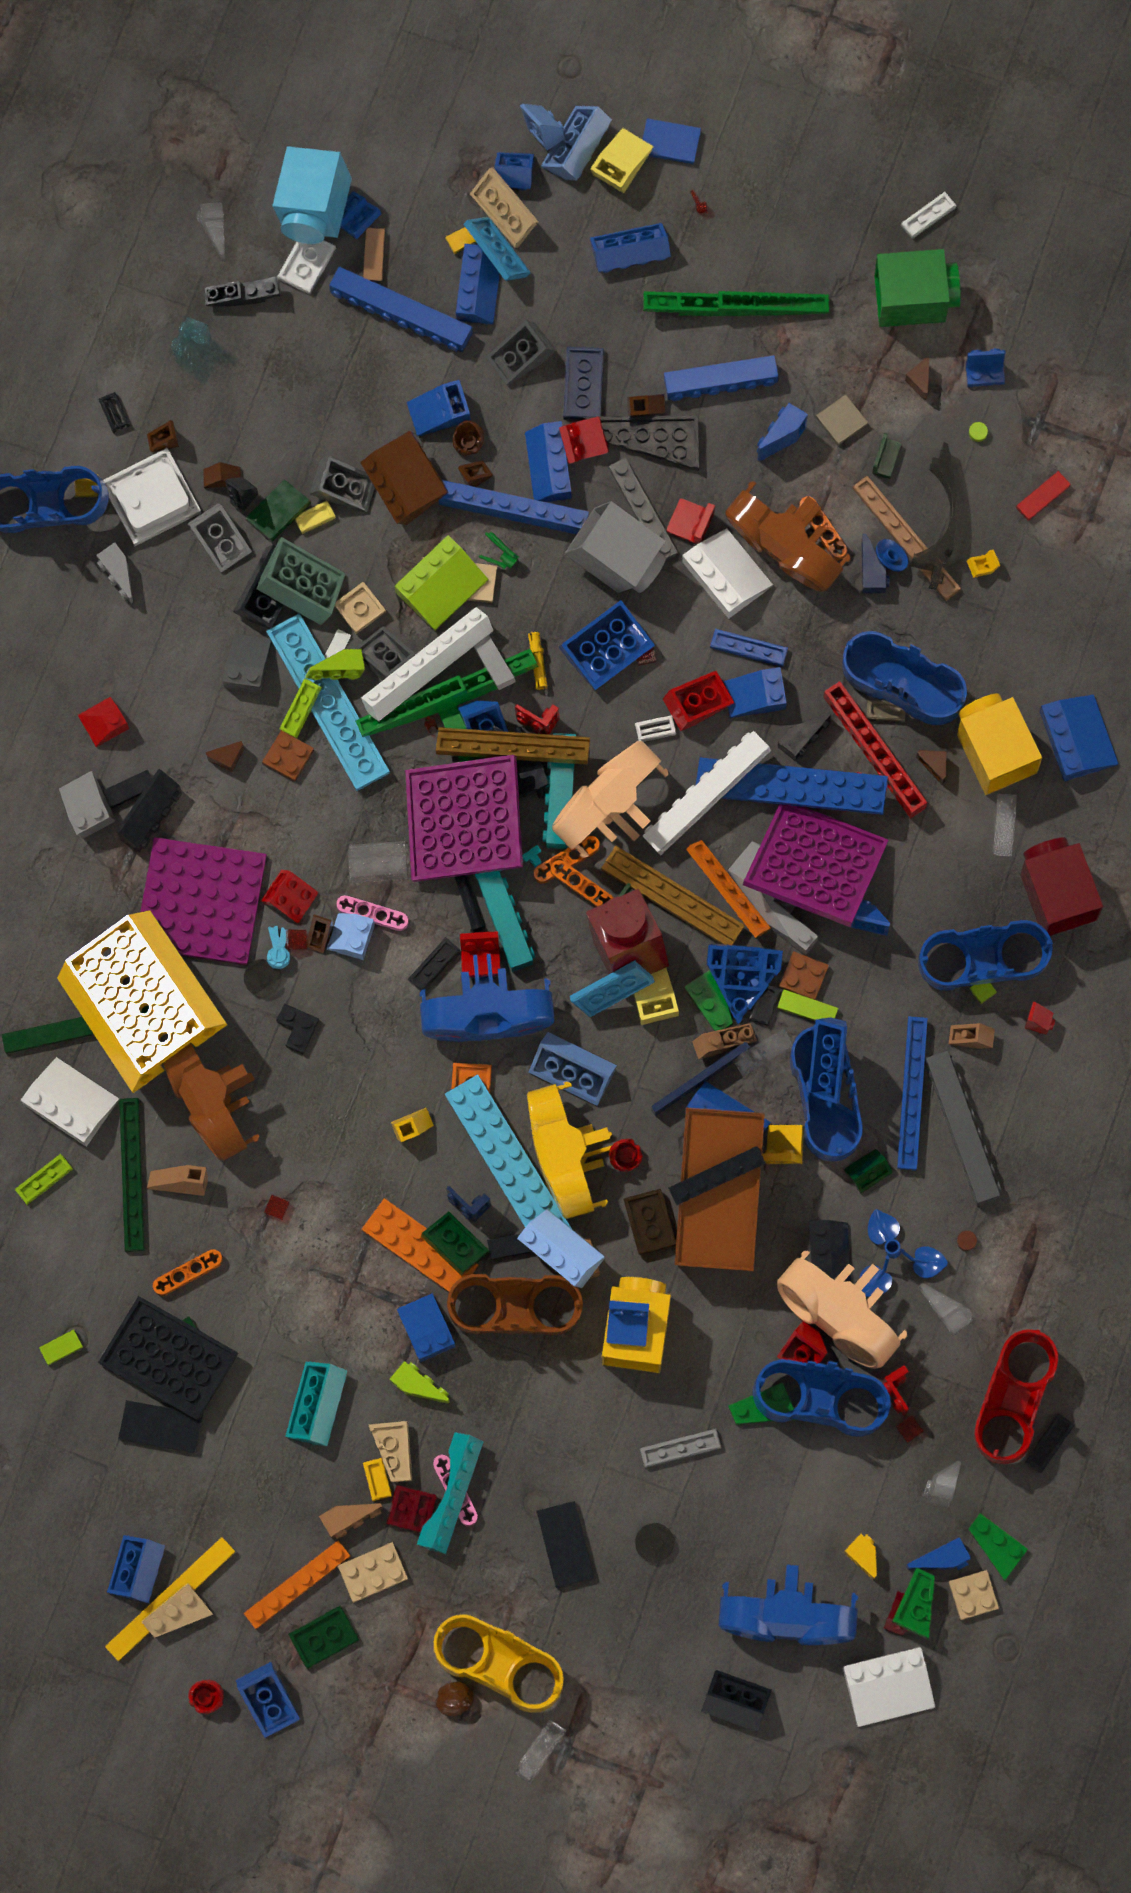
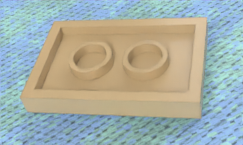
M393 1542L338 1565L353 1603L408 1580Z

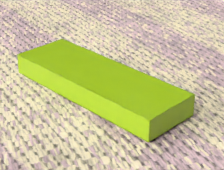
M304 678L280 726V730L293 737H298L322 689L321 686Z
M783 990L777 1009L812 1021L821 1018H835L838 1011L837 1007L787 990Z
M59 1154L19 1185L15 1191L28 1205L71 1172L73 1168L62 1154Z

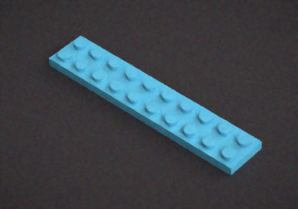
M300 613L266 631L298 689L310 667L325 660ZM308 678L311 682L322 687L311 712L356 791L390 774L370 736L362 737L355 722L359 717L338 680H331L330 678L313 680Z
M477 1074L445 1093V1097L524 1227L546 1209L570 1227L479 1075Z

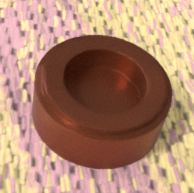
M963 1231L959 1234L957 1244L960 1249L970 1251L976 1246L977 1238L973 1232Z

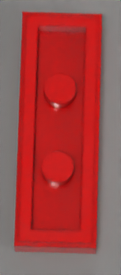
M1058 471L1016 506V509L1029 521L1067 490L1071 484Z

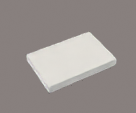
M324 240L318 244L296 242L277 277L280 281L311 295L336 246Z

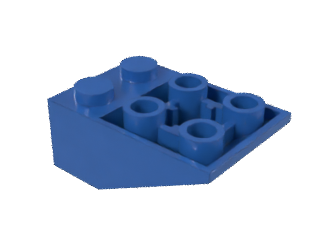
M460 380L440 385L407 402L417 437L471 420Z
M788 403L786 408L782 407L777 415L779 417L777 421L770 424L767 429L768 434L766 437L762 436L757 444V460L761 461L797 442L807 427L808 414Z

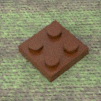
M281 730L263 759L262 764L295 782L314 752V748Z
M793 951L779 988L816 1000L829 965Z

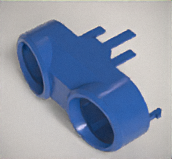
M68 466L56 472H37L34 469L23 470L24 474L20 476H14L11 473L0 474V490L6 487H17L24 491L29 499L27 516L25 518L21 516L13 517L19 523L5 525L0 523L1 532L17 533L30 528L66 524L88 525L98 520L108 505L109 493L105 482L100 476L83 466ZM83 478L90 479L98 485L91 486L92 490L99 494L97 503L88 513L82 516H74L65 507V492L73 481Z
M1028 920L1012 921L1008 926L1003 927L992 925L980 926V928L964 932H956L954 929L934 933L924 942L918 957V967L921 976L929 985L945 991L964 986L1009 980L1025 981L1035 978L1046 968L1052 956L1053 942L1048 932L1041 925ZM1016 933L1030 934L1041 945V961L1036 968L1029 972H1016L1014 968L1010 969L1003 961V944L1010 936ZM951 943L960 948L964 953L966 967L964 973L957 980L942 982L933 978L928 973L926 968L927 954L935 945Z
M787 1359L776 1360L767 1364L761 1370L753 1386L754 1403L758 1410L768 1419L776 1422H788L796 1419L832 1426L842 1433L854 1437L866 1436L875 1432L885 1421L891 1408L889 1393L878 1379L869 1375L855 1373L853 1369L836 1367L837 1363L828 1361L825 1365L812 1361L803 1363ZM785 1373L792 1376L798 1382L801 1388V1400L798 1406L791 1412L782 1413L775 1411L763 1401L760 1390L765 1383V1379L770 1375ZM862 1388L869 1391L875 1397L878 1403V1415L875 1421L868 1427L848 1426L845 1421L841 1420L837 1406L841 1395L847 1390Z
M787 1565L785 1590H780L774 1596L775 1580L768 1579L766 1599L728 1596L729 1582H725L722 1586L724 1597L720 1599L718 1626L721 1630L730 1634L763 1642H773L778 1638L797 1640L800 1645L847 1643L856 1638L858 1609L855 1608V1603L858 1601V1596L852 1593L851 1607L812 1603L813 1583L805 1582L804 1595L801 1592H797L799 1566Z

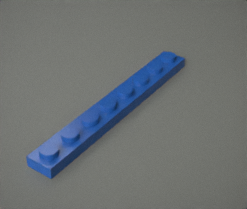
M908 1016L897 1169L917 1170L928 1018Z

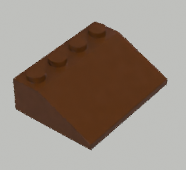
M408 431L375 450L360 462L396 524H410L448 493L412 431Z

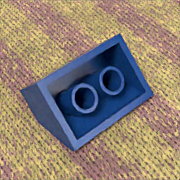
M123 1535L107 1593L149 1603L165 1545L148 1539Z

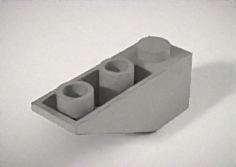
M114 542L97 554L99 561L97 565L102 572L106 570L109 574L107 578L111 584L119 587L120 591L118 592L124 600L128 599L132 604L133 596L126 556Z

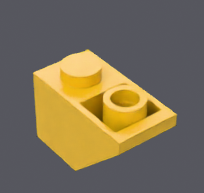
M427 1108L391 1122L397 1140L400 1142L418 1136L434 1126Z

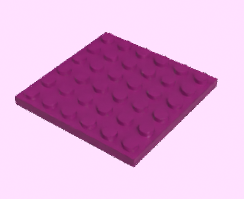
M515 755L405 770L411 881L419 882L523 867Z
M779 804L744 879L743 886L851 927L889 840L806 807Z
M154 837L140 912H152L181 956L248 966L267 854Z

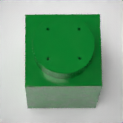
M944 249L877 254L874 279L879 327L946 322L948 308L960 307L961 294L957 262L945 263Z

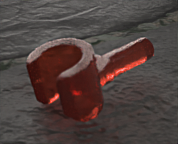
M690 191L696 204L697 213H706V201L700 202L695 191Z
M430 716L425 717L424 725L428 733H431L429 729L433 726L438 730L435 720L430 718Z

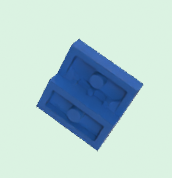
M353 191L347 197L340 228L357 239L382 213L377 207L368 203L365 197Z

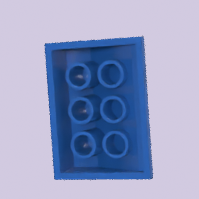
M620 600L561 644L559 649L589 685L596 690L655 645L622 600Z
M1094 695L1058 700L1041 706L1040 715L1064 782L1118 765Z

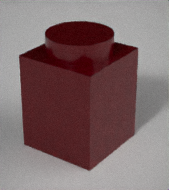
M1060 837L1039 843L1023 853L1025 861L1020 876L1036 920L1048 932L1049 936L1098 921L1103 905L1080 843L1069 846L1067 838Z
M639 888L586 911L594 946L609 974L633 961H636L650 974L669 967L662 934Z

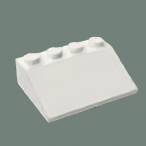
M727 528L700 542L683 554V564L728 619L773 586Z
M57 1057L33 1082L21 1099L24 1106L86 1147L119 1101V1098Z
M921 1647L843 1667L858 1727L935 1708Z

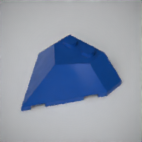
M726 944L708 945L707 966L737 1024L741 1022L745 1013L752 1008L763 994L774 976H777L781 971L782 950Z

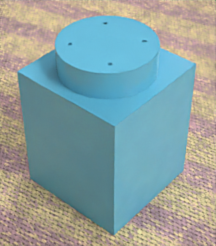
M287 147L272 205L281 223V232L286 237L305 244L321 243L325 236L338 238L352 181L340 152Z

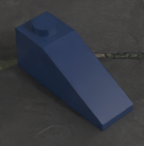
M862 534V593H885L886 587H889L890 583L889 576H886V569L878 558L867 534Z

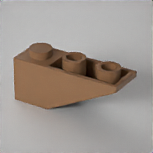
M751 1023L703 1033L692 1043L698 1059L733 1050L744 1042L751 1044L757 1040Z
M184 1165L151 1171L147 1189L205 1196L208 1182L207 1168Z
M381 1503L335 1506L319 1517L331 1538L336 1537L339 1539L346 1535V1530L351 1527L356 1529L363 1525V1520L370 1517L372 1519L381 1514L380 1510L383 1507Z

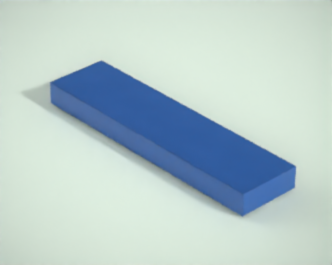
M715 629L710 645L712 649L781 667L784 665L788 651L787 647Z

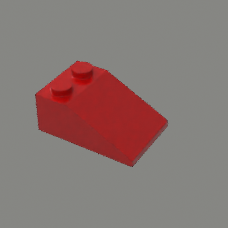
M717 671L673 688L663 698L680 731L690 728L734 704Z

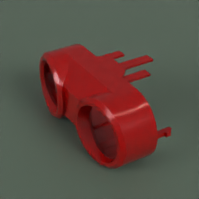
M1027 1329L1018 1331L1007 1339L1001 1350L975 1425L974 1435L979 1452L991 1462L997 1464L1014 1463L1025 1456L1030 1448L1034 1436L1032 1427L1046 1387L1053 1380L1058 1365L1057 1348L1046 1334L1040 1332L1041 1330ZM1021 1343H1036L1043 1347L1049 1356L1048 1372L1037 1382H1021L1009 1370V1355ZM1009 1416L1021 1425L1024 1432V1441L1021 1448L1013 1455L1001 1457L998 1456L999 1450L995 1449L992 1454L985 1447L982 1438L983 1429L992 1418Z

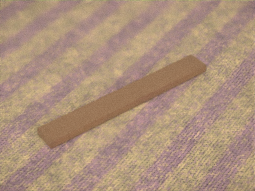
M868 476L852 487L945 601L961 591L959 585Z

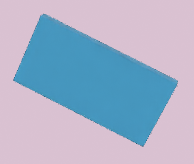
M490 217L470 219L463 224L505 281L526 278L531 274Z
M633 961L572 994L570 1000L586 1015L592 1017L653 984L655 981L650 973L636 961Z

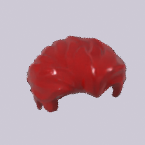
M630 1138L617 1141L609 1150L610 1163L616 1170L622 1172L637 1168L643 1159L641 1147L636 1145L634 1140Z
M213 1680L196 1682L188 1693L189 1704L195 1707V1710L200 1714L212 1713L218 1710L224 1700L222 1686Z

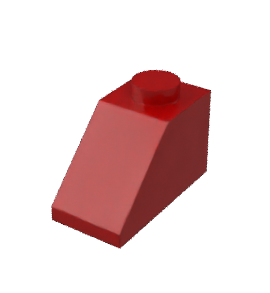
M1033 1002L1025 1029L1047 1035L1048 1030H1053L1056 1019H1052L1054 1013Z

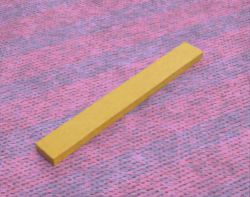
M221 1537L105 1646L107 1650L120 1661L150 1633L141 1621L187 1583L195 1591L235 1553L234 1549Z

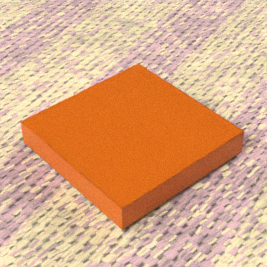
M453 1063L451 1090L478 1074L490 1094L492 1065Z

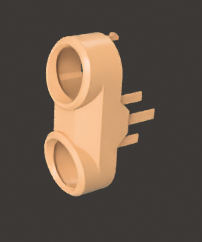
M643 741L635 742L597 771L598 777L589 786H582L573 795L552 825L553 831L571 850L576 848L581 853L580 856L582 858L588 857L589 854L579 844L596 827L611 842L617 838L606 826L612 821L635 841L640 835L619 814L626 811L643 829L650 820L634 804L637 800L636 786L655 767L664 777L668 775V770L666 768L663 769L659 764L661 760Z
M803 1251L801 1258L795 1259L777 1281L778 1291L786 1305L802 1321L808 1324H816L832 1337L836 1348L852 1361L873 1369L883 1367L900 1347V1341L907 1337V1331L904 1330L898 1337L887 1323L870 1310L884 1293L881 1289L877 1287L867 1300L865 1293L861 1291L879 1269L872 1264L854 1285L850 1281L844 1282L855 1269L850 1264L833 1280L817 1266L805 1260L810 1252Z

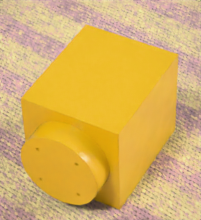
M990 694L971 702L959 711L958 714L961 720L957 737L985 795L1038 773L1042 756L1013 697L1003 701L1000 694Z
M621 1277L619 1287L612 1286L610 1297L612 1301L649 1304L646 1346L607 1343V1317L602 1365L654 1373L661 1372L671 1295L665 1294L667 1286L665 1283L639 1277Z

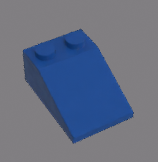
M780 667L760 670L724 681V685L734 701V704L728 707L730 718L786 710L787 702Z
M433 1294L397 1309L419 1362H423L456 1347Z
M272 1662L236 1680L237 1688L264 1738L300 1720Z

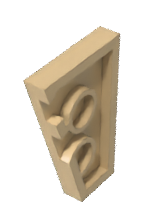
M408 1421L369 1425L391 1482L412 1481Z
M187 1583L141 1622L155 1638L213 1614Z

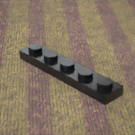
M755 1146L670 1186L668 1189L677 1206L766 1163L758 1146Z

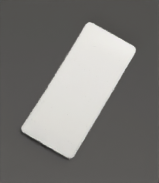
M338 629L324 655L325 659L345 649L351 635Z

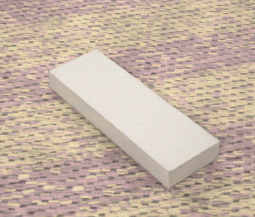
M944 192L903 221L901 226L913 239L954 210L956 204Z

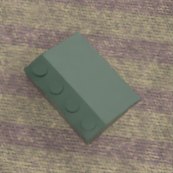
M281 537L261 575L257 590L322 625L333 612L346 573Z

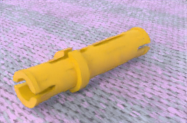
M532 632L528 634L530 649L538 664V667L533 669L537 690H542L544 687L548 688L543 661L544 649L541 646L540 632Z

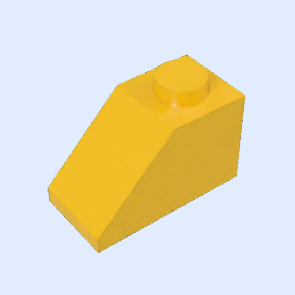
M860 1534L844 1551V1554L874 1580L877 1576L876 1548L873 1545L875 1542L867 1534L865 1536Z

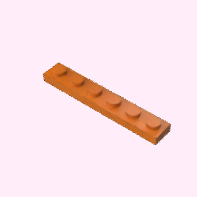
M700 840L691 844L686 850L754 937L757 938L767 933L771 927L705 843Z
M339 1540L248 1609L244 1615L253 1627L258 1629L351 1556Z

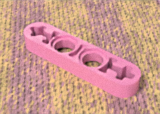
M345 895L337 900L336 905L340 913L360 915L358 913L359 907L367 906L369 912L361 916L374 919V923L397 931H403L408 926V918L402 912ZM345 901H348V904L353 907L354 903H357L355 906V912H352L353 909L351 907H346L345 909H343L341 903H345ZM380 911H384L387 914V918L383 921H379L376 918L377 913ZM390 914H393L392 918L396 920L402 917L405 923L397 926V922L391 920V924H389Z
M439 1455L434 1459L433 1465L446 1491L447 1485L445 1481L449 1477L450 1472L442 1477L441 1474H444L442 1467L438 1468L437 1465L440 1459L447 1461L446 1469L449 1471L450 1459L446 1455ZM466 1492V1500L461 1508L466 1507L468 1504L470 1505L467 1510L469 1514H474L472 1517L473 1521L469 1522L463 1519L465 1517L463 1510L459 1513L458 1517L465 1526H472L477 1522L478 1516Z

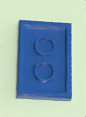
M647 119L642 140L654 147L648 155L650 157L694 164L701 128Z

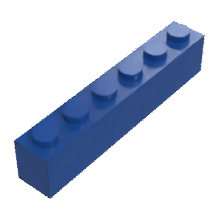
M773 355L665 372L664 383L667 400L679 401L684 397L697 398L703 394L716 395L722 391L735 392L741 388L754 389L760 385L772 386L778 383V372L775 356Z

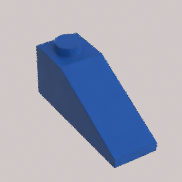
M959 1537L908 1563L906 1567L908 1570H915L916 1568L921 1570H945L956 1567L960 1570L968 1566L967 1562L971 1558Z

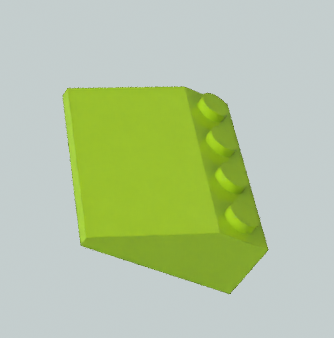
M447 535L394 588L395 593L436 631L488 581V578L466 552Z

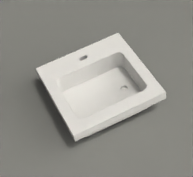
M168 448L103 480L108 488L109 499L134 546L201 513Z

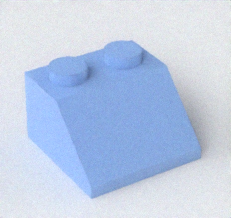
M338 913L327 950L364 960L375 926L374 919L358 914Z

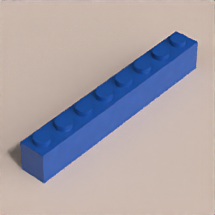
M338 267L329 284L330 292L334 297L344 298L354 306L360 305L367 312L377 313L387 321L393 320L402 328L413 329L416 334L420 336L426 335L435 343L446 344L453 351L459 350L463 352L473 334L472 326L344 268Z
M445 480L442 481L448 491L439 500V505L572 534H577L589 517V511Z

